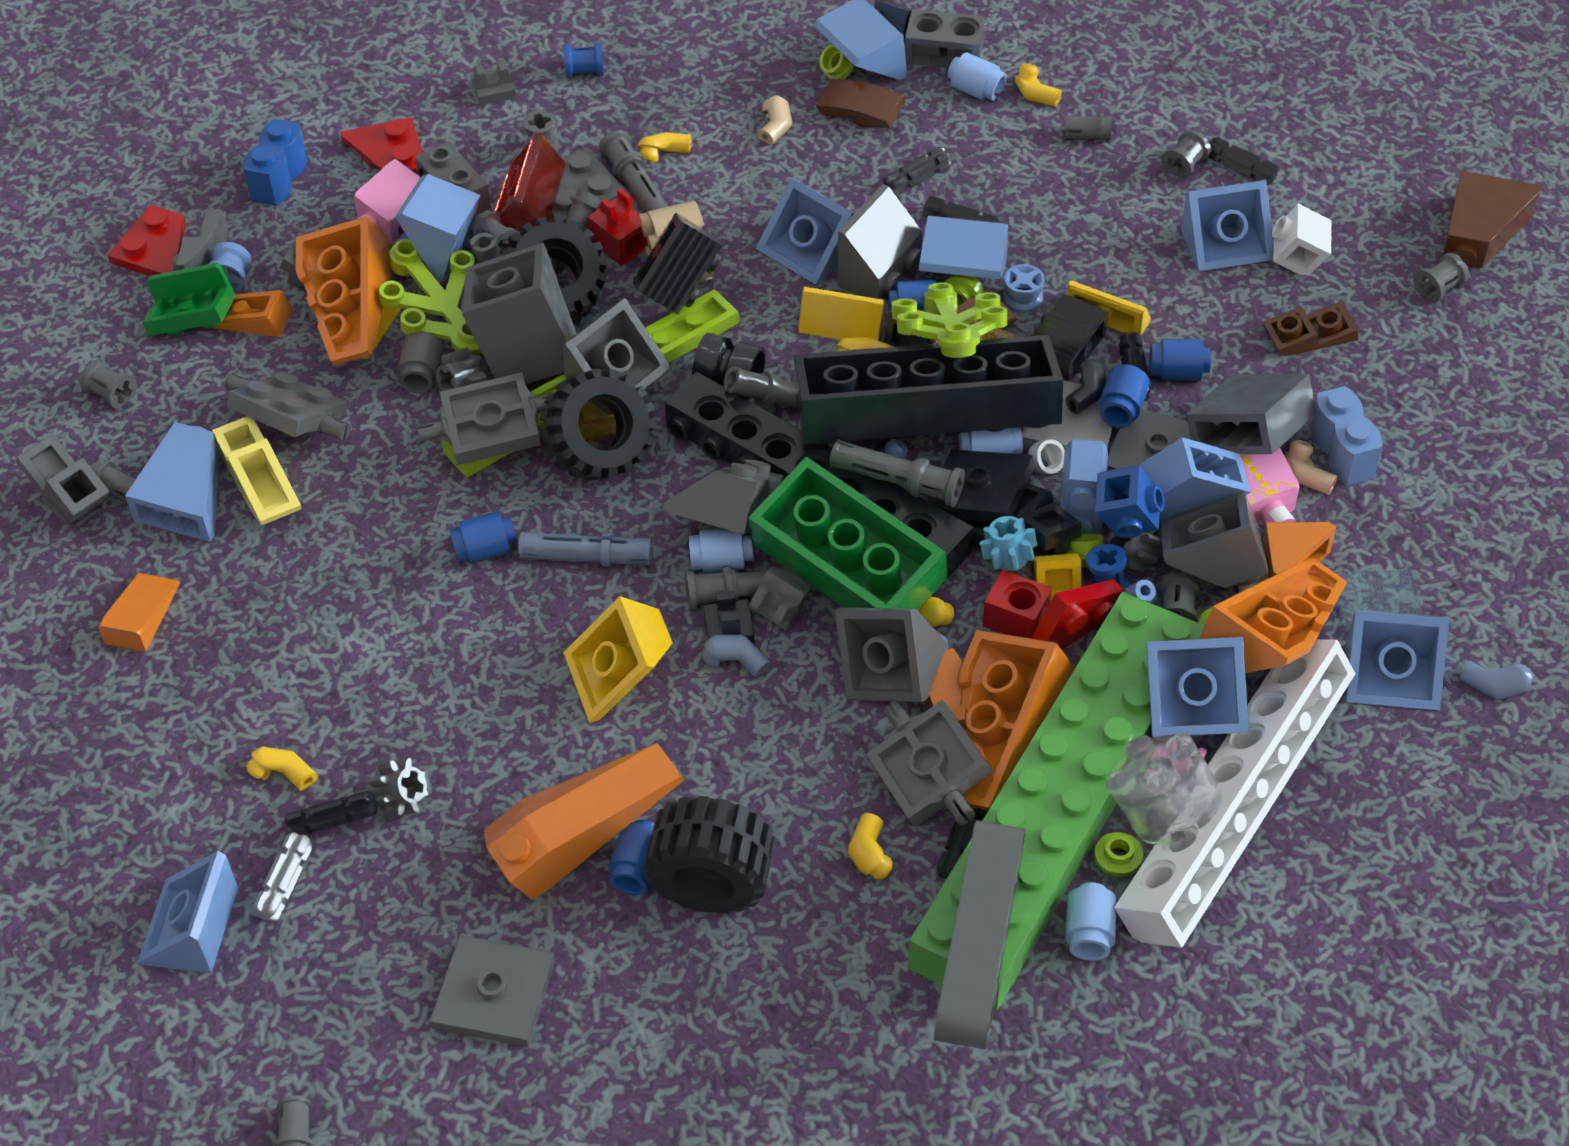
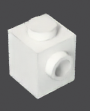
M1297 204L1286 216L1283 215L1276 221L1272 230V236L1274 237V262L1298 274L1310 275L1331 255L1330 219Z

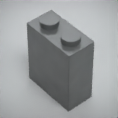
M1231 375L1186 413L1191 440L1238 454H1273L1316 414L1310 375Z

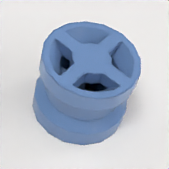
M233 242L218 243L213 247L209 264L220 263L232 289L240 290L244 286L246 272L249 270L252 261L251 255L246 248Z
M1018 264L1006 271L1003 301L1009 309L1015 312L1028 313L1037 310L1043 302L1042 291L1045 285L1042 271L1028 264Z

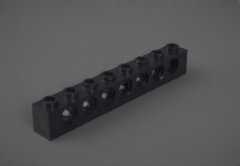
M698 372L691 376L665 401L666 424L670 433L681 441L688 439L697 444L711 459L718 460L721 458L730 464H745L747 459L770 464V472L783 475L784 480L805 457H808L946 552L947 578L972 552L973 527L921 497L910 495L905 488L897 484L831 467L830 455L832 447L816 444L803 445L800 429L735 393H728L723 386Z

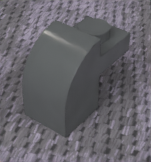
M54 434L16 458L18 466L42 495L41 502L67 525L107 500L110 491L82 457L75 462Z

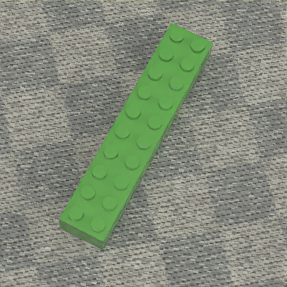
M1122 592L982 820L983 822L1026 829L994 1006L995 1011H998L1154 739L1151 731L1146 642L1199 639L1205 625ZM971 840L909 940L908 969L943 985Z

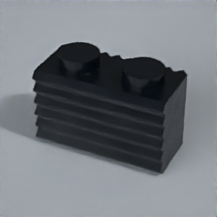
M675 213L632 282L639 293L651 298L654 302L659 303L675 314H679L683 306L689 308L697 299L700 292V286L697 284L704 273H712L718 266L722 258V252L719 251L722 244L716 236Z
M1062 294L1057 304L1053 305L1050 303L1046 307L1038 328L1035 330L1030 329L1025 337L1049 335L1063 381L1071 382L1076 376L1078 365L1090 357L1106 335L1108 311Z

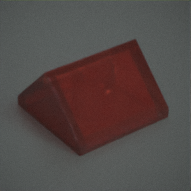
M537 131L532 134L511 159L495 211L500 216L501 223L505 227H511L516 231H521L522 226L528 222L535 227L536 220L542 217H546L549 223L566 166L565 161L546 137Z

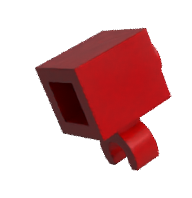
M621 188L617 190L616 199L611 202L605 198L602 199L600 208L587 216L589 230L594 234L592 243L600 241L603 247L602 252L620 266L644 252L645 246H649L647 237H644L642 233L639 213L632 209L633 198Z

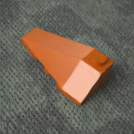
M368 216L296 237L295 271L299 280L304 285L308 295L306 296L307 302L315 313L319 333L330 361L334 365L372 355L383 306L379 301V288L381 284L389 281L391 276V242Z
M1311 557L1214 605L1199 639L1243 637L1245 673L1285 666L1310 652L1347 581Z
M976 630L960 668L959 684L962 687L961 707H956V719L988 763L993 773L962 795L971 808L989 811L1075 670L1057 643Z
M657 743L520 800L484 829L486 848L508 881L532 900L548 891L685 779Z

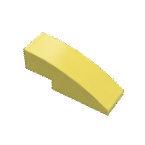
M246 416L212 430L220 456L246 504L261 526L302 509L267 438L264 439L253 418Z

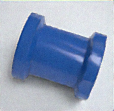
M595 42L593 47L571 48L569 44L564 45L566 78H572L574 74L596 73L598 76H604L601 42Z
M1103 544L1094 547L1088 552L1086 556L1087 568L1093 573L1091 584L1114 579L1124 589L1130 586L1129 579L1124 575L1123 571L1127 564L1126 552L1121 547L1113 544Z

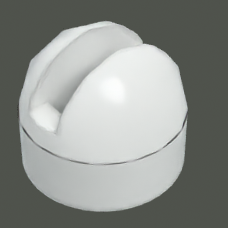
M1054 439L1035 442L1028 451V455H1033L1034 471L1041 474H1053L1060 471L1064 464L1065 450L1061 443ZM1041 458L1045 460L1049 465L1045 467Z

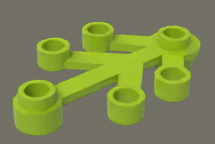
M410 239L397 241L390 249V267L392 271L400 276H412L427 296L404 292V287L399 282L386 281L379 288V301L381 305L389 309L398 307L406 309L400 316L401 330L406 335L414 332H426L437 338L450 340L455 351L467 347L470 355L482 354L462 315V311L458 307L464 290L466 268L474 265V256L465 250L456 251L451 255V275L446 290H444L423 264ZM458 263H466L467 265H458ZM394 293V294H397V295H396V296H388L387 294ZM424 312L443 316L448 323L425 320ZM415 320L418 321V323L412 324L408 323V321Z
M933 283L928 286V292L924 294V311L917 310L916 300L898 299L892 302V318L897 320L898 333L937 340V344L941 346V353L944 356L962 358L976 353V345L980 343L981 335L1007 325V309L1000 306L999 294L980 293L975 296L974 307L957 314V293L953 291V285L949 283ZM982 318L981 321H979V322H977V323H974V324H972V325H969L970 323H973V322H975V321H977V320H979V319Z

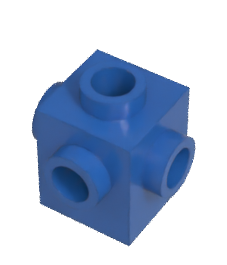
M1140 465L1097 473L1095 513L1100 521L1104 522L1117 537L1132 538L1144 532L1159 530V516L1165 506L1164 495L1161 487L1155 485Z

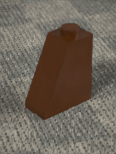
M1461 171L1454 196L1443 255L1454 253L1460 256L1467 267L1483 268L1533 217L1541 185Z

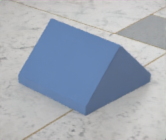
M851 0L818 18L813 26L854 66L898 80L907 76L903 35L866 0Z
M426 174L421 176L395 217L428 270L440 282L444 280L450 270L451 255L456 251L462 250L470 234L469 227L474 219L480 195Z
M790 178L756 249L817 285L838 267V231L855 213L800 181Z
M1266 180L1186 192L1181 232L1198 272L1273 260L1274 240Z
M927 216L919 271L1001 279L1007 260L1008 224Z
M1354 610L1345 644V655L1355 675L1346 688V702L1440 710L1450 619L1446 617Z
M1243 637L1146 642L1152 737L1249 732Z
M216 851L165 880L137 964L212 973L238 891V886L225 854Z

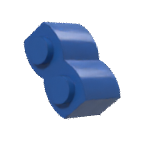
M273 119L262 129L259 135V144L247 153L243 161V170L251 201L277 206L288 197L292 189V180L302 173L307 164V154L300 123Z

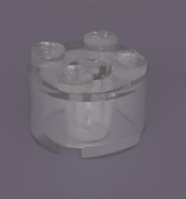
M1170 734L1152 739L1147 735H1142L1128 742L1125 746L1126 755L1115 765L1106 781V787L1132 829L1144 842L1156 845L1177 842L1186 838L1183 830L1197 823L1199 828H1202L1214 817L1221 805L1222 792L1216 778L1189 734Z

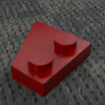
M412 117L340 132L342 143L346 147L350 146L358 152L361 159L369 166L376 167L380 171L388 163L396 159L418 175L415 156L423 152Z
M150 204L107 254L109 263L147 276L172 272L173 257L175 253L180 252L181 241L185 233L186 222L184 215Z
M1112 579L1055 593L1030 639L1054 642L1058 644L1061 650L1065 649L1091 631L1101 627L1120 594L1126 590Z

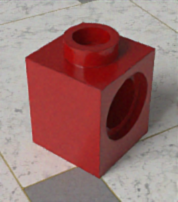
M1001 570L984 601L983 627L1005 635L1030 639L1051 602L1052 587Z

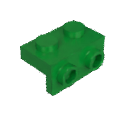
M213 263L149 276L146 284L155 302L142 323L149 336L164 333L176 335L185 329L201 326L207 329L222 323L236 295L221 264Z

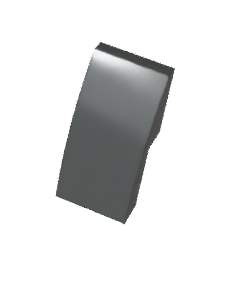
M207 209L203 225H198L196 237H183L180 252L175 253L173 257V271L208 265L211 262L210 257L213 247L218 243L227 242L229 232L222 209Z

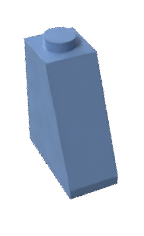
M174 422L125 495L134 521L211 542L215 536L220 454L212 431H208L200 426H189Z
M1183 437L1139 464L1155 485L1161 487L1164 495L1165 506L1164 510L1160 512L1159 527H1161L1160 520L1243 491H1245L1246 495L1251 493L1240 454Z

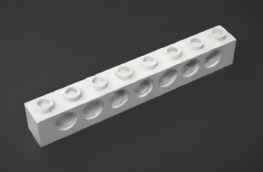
M1316 639L1309 653L1285 666L1270 670L1247 705L1249 732L1227 735L1115 905L1114 909L1132 938L1142 943L1183 947L1353 679L1355 672L1338 640Z

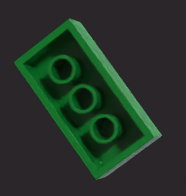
M805 457L748 517L755 546L843 608H916L919 610L947 579L946 552L808 457Z

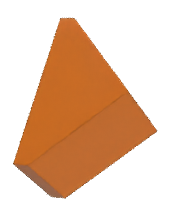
M1266 522L1263 542L1269 572L1267 574L1268 579L1311 557L1320 562L1331 552L1336 526L1330 522Z

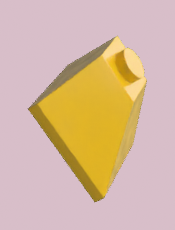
M619 596L563 652L590 723L601 720L655 667L673 642L659 609Z

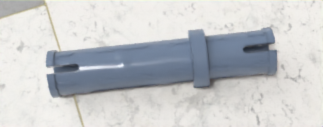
M521 532L518 544L520 560L601 563L602 567L612 568V564L651 566L654 549L652 538L615 537L612 532H604L602 536Z

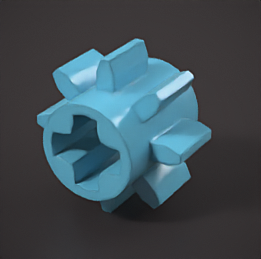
M1003 516L995 519L989 527H984L985 540L980 542L983 559L992 558L995 570L1016 571L1023 568L1028 560H1034L1032 548L1037 546L1034 528L1025 529L1023 518Z

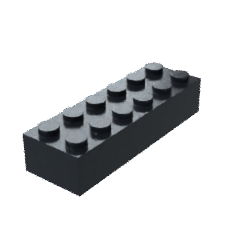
M1049 335L980 340V343L976 345V353L962 358L944 356L941 353V346L938 344L794 355L795 394L803 445H829L837 442V440L871 442L876 439L893 437L911 439L919 435H957L962 432L981 430L998 432L1006 428H1043L1048 425L1062 424L1063 377Z

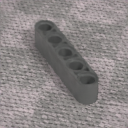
M975 821L937 1011L934 1041L984 1050L987 1048L1022 859L1025 828Z

